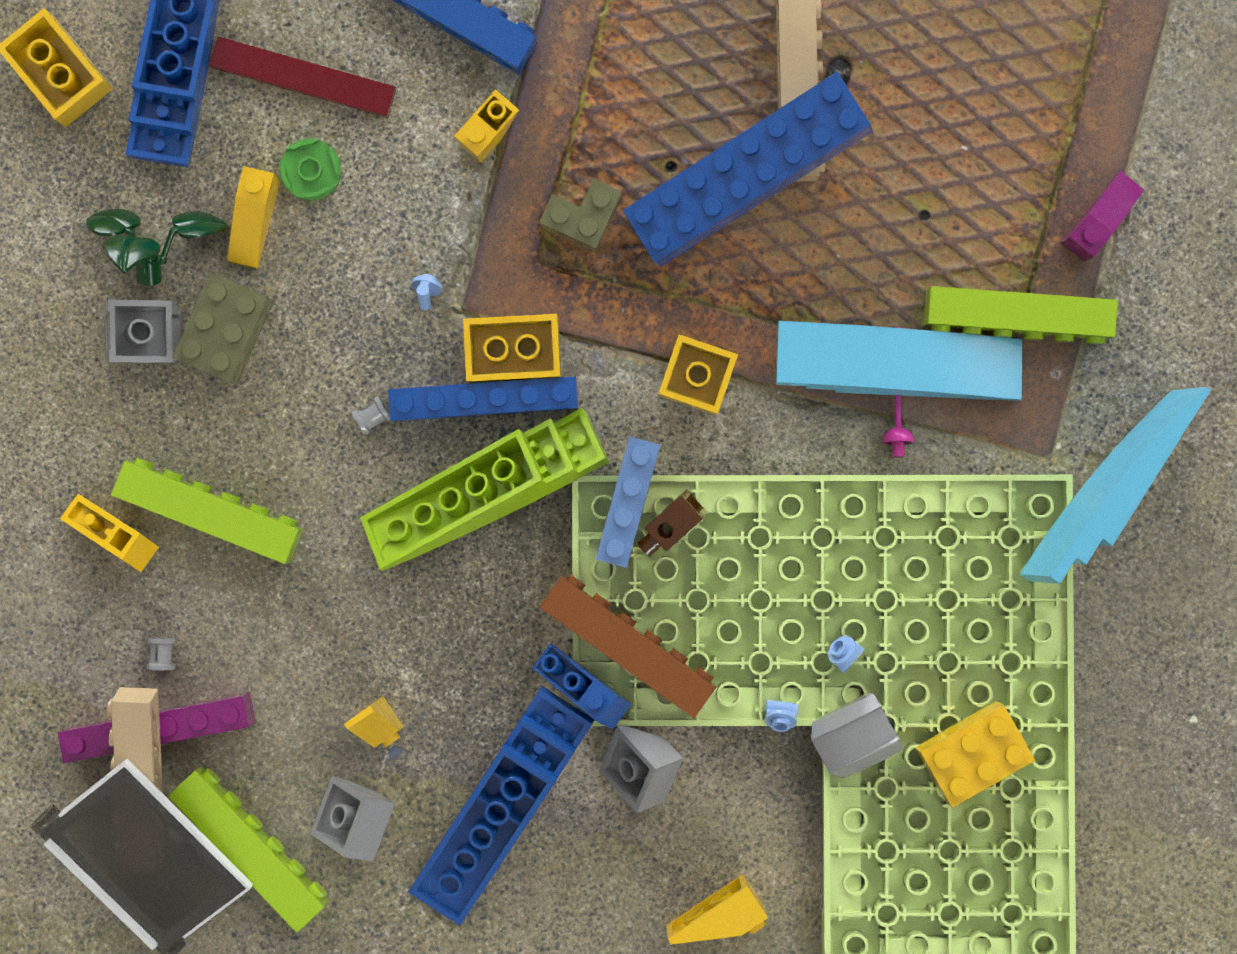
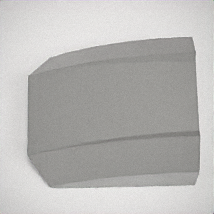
M108 299L105 302L104 354L106 364L177 362L172 357L183 334V314L175 301Z
M870 691L812 723L811 740L829 773L841 778L864 770L903 750V746L880 703Z

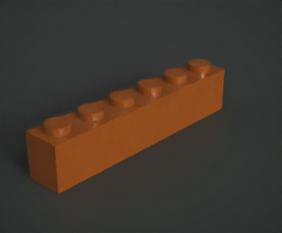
M571 574L568 578L562 575L539 608L689 716L695 718L716 689L715 684L711 682L714 677L701 667H698L696 671L685 664L688 658L673 648L670 652L660 646L663 640L648 629L645 633L639 631L634 627L637 621L623 611L619 615L609 609L611 603L598 593H595L593 597L583 590L586 585Z

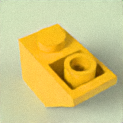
M495 89L454 137L463 149L481 163L501 141L518 114L519 109Z

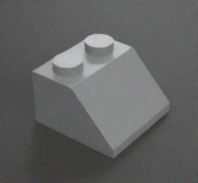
M619 725L615 729L599 771L634 811L639 813L665 802L683 757L664 737Z
M331 776L310 834L345 858L373 862L395 803L374 790L336 776Z

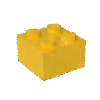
M679 334L658 396L716 416L722 404L738 354Z

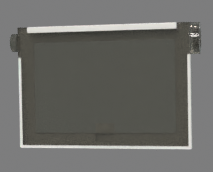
M128 758L62 811L52 804L30 825V828L46 841L43 845L151 950L156 948L161 954L166 952L178 954L186 944L183 939L249 891L253 885Z

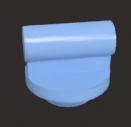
M429 274L413 278L411 284L413 290L417 292L419 307L424 311L431 308V296L440 295L443 288L437 278Z
M842 636L831 644L828 650V658L838 669L845 673L865 649L851 637Z
M766 700L765 723L777 732H786L797 724L798 703Z

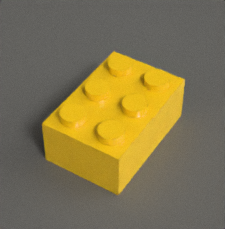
M45 8L0 43V53L51 116L65 127L114 89L56 17Z
M557 314L463 319L467 383L561 377L559 321Z
M998 701L989 704L915 747L945 802L952 808L1036 761L1004 704Z

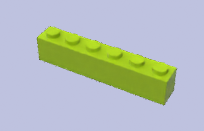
M930 286L926 289L923 326L932 327L931 331L950 332V328L963 329V334L981 335V331H993L994 337L1011 338L1012 333L1024 334V339L1043 340V335L1055 336V341L1074 342V338H1086L1087 344L1103 345L1105 340L1114 338L1116 335L1118 300Z
M136 457L135 462L124 461L111 496L283 564L291 563L304 531L303 528L296 526L298 520L280 514L279 519L268 515V508L255 503L247 507L239 503L240 497L224 491L221 496L210 492L212 486L194 480L193 484L182 481V474L165 469L164 473L154 470V463Z
M203 766L196 769L168 797L253 883L252 886L298 933L328 903L329 900L325 897L327 892L318 882L314 881L312 883L305 876L304 873L306 871L296 859L290 860L283 852L284 847L281 842L274 836L269 837L261 829L263 825L255 815L251 813L248 815L240 807L242 803L233 792H226L220 786L219 777L211 769L207 768L205 770Z

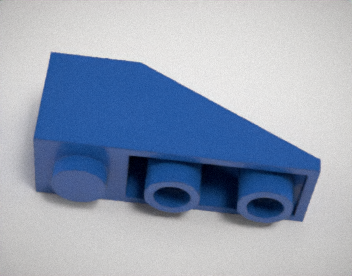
M552 643L549 644L532 667V669L598 723L614 729L631 706L628 700Z

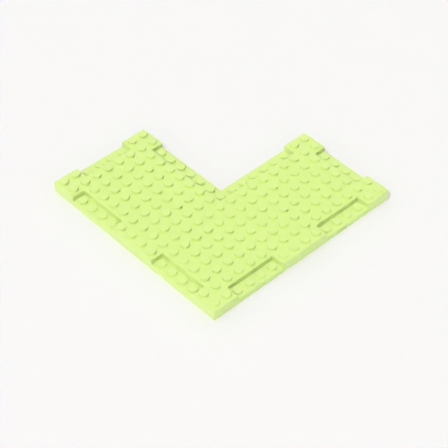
M1073 474L652 475L627 568L596 560L618 476H583L572 482V575L586 585L583 590L593 597L595 593H598L611 603L609 609L619 615L623 611L636 620L637 623L634 627L639 631L645 633L648 629L661 638L663 641L660 646L670 652L674 648L686 656L688 660L685 664L695 671L698 667H701L714 677L711 682L716 686V689L697 716L692 718L573 632V659L631 703V706L616 726H768L765 723L766 700L798 703L797 724L795 726H812L814 721L870 691L880 703L903 746L902 751L844 778L829 773L822 760V954H1076L1073 564L1060 584L1029 582L1020 575V572L1038 545L1073 499ZM687 489L708 511L707 514L668 551L661 547L651 557L647 556L637 544L648 534L645 527ZM665 523L663 525V529L666 532L671 533L673 531L669 524ZM842 636H849L865 650L848 670L843 673L829 660L828 650L836 639ZM998 701L1004 704L1036 761L952 808L945 802L915 747L989 704ZM573 702V706H574V707H576L577 709H579V710L582 711L583 713L587 714L584 710H582L579 706H577V705ZM595 719L592 726H604Z

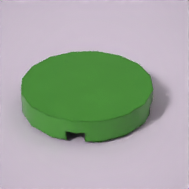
M314 138L300 139L291 144L286 149V153L281 158L279 164L280 178L285 188L297 198L306 201L321 200L329 196L339 185L342 175L341 161L335 150L325 142Z

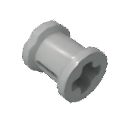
M379 396L374 397V402L361 410L355 409L352 411L353 417L365 435H368L371 428L384 420L390 421V412Z
M148 637L150 663L146 664V669L174 670L175 664L172 663L173 644L176 643V638Z

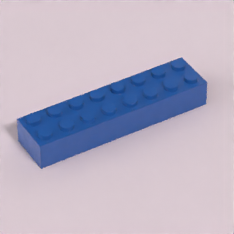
M837 71L634 202L623 211L654 263L662 267L872 133V126Z

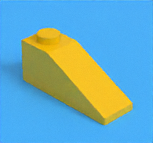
M243 166L235 197L227 257L228 262L258 269L280 184V179L274 173Z
M77 494L60 518L63 522L139 572L143 571L159 548V546L80 494Z
M383 696L344 723L349 731L374 748L381 743L384 747L389 746L400 738L398 731L404 727Z

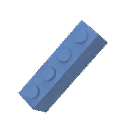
M629 436L596 560L627 568L660 449L659 444Z

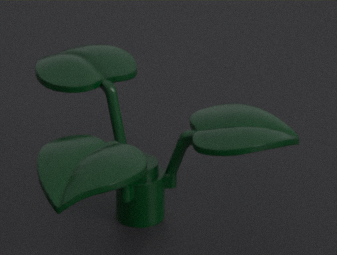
M107 209L91 215L86 220V226L91 232L100 236H115L108 239L105 243V250L109 259L124 274L136 265V280L139 284L145 286L157 285L162 281L161 265L167 264V255L173 237L176 234L183 238H200L229 229L227 223L209 213L200 211L181 213L172 219L174 227L169 230L163 251L159 255L160 245L157 241L151 238L135 237L132 228L140 226L141 220L137 214L129 210Z

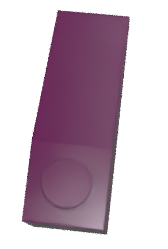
M1119 171L1061 243L1084 262L1093 258L1118 228L1144 189L1122 171Z

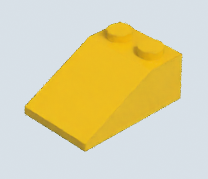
M741 874L666 925L667 939L672 945L742 936L747 932L753 934L765 926L766 923L764 921L768 919L764 904L744 874Z

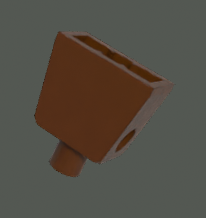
M686 489L645 527L648 534L637 544L649 557L661 547L668 551L695 527L708 511ZM665 523L673 528L671 533L663 529Z

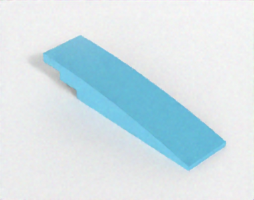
M779 321L777 330L776 385L806 386V389L835 390V393L1021 401L1022 339L891 327Z
M1207 387L1172 390L1149 411L1115 447L1074 496L1020 572V575L1029 582L1060 584L1072 564L1087 565L1099 545L1113 546L1211 390Z

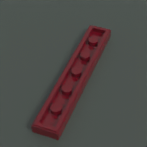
M219 36L217 37L209 64L212 69L386 118L389 117L396 93V87Z

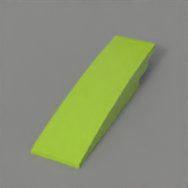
M581 407L556 422L549 418L524 433L517 429L365 514L360 519L379 569L384 571L521 509L609 463V460L587 412Z

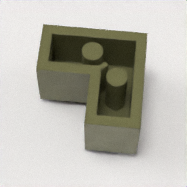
M593 179L581 207L552 194L540 219V227L597 253L621 201L622 191Z

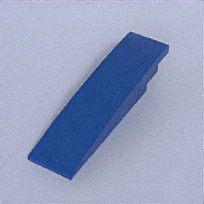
M150 0L132 88L135 92L129 116V122L132 125L125 153L128 158L189 168L220 0Z
M541 686L408 892L460 926L555 784L558 776L592 726L594 719Z

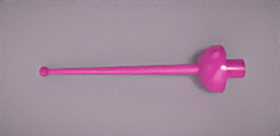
M895 395V428L888 430L884 434L883 444L892 445V457L901 458L905 457V445L913 444L914 437L909 430L902 428L901 395Z

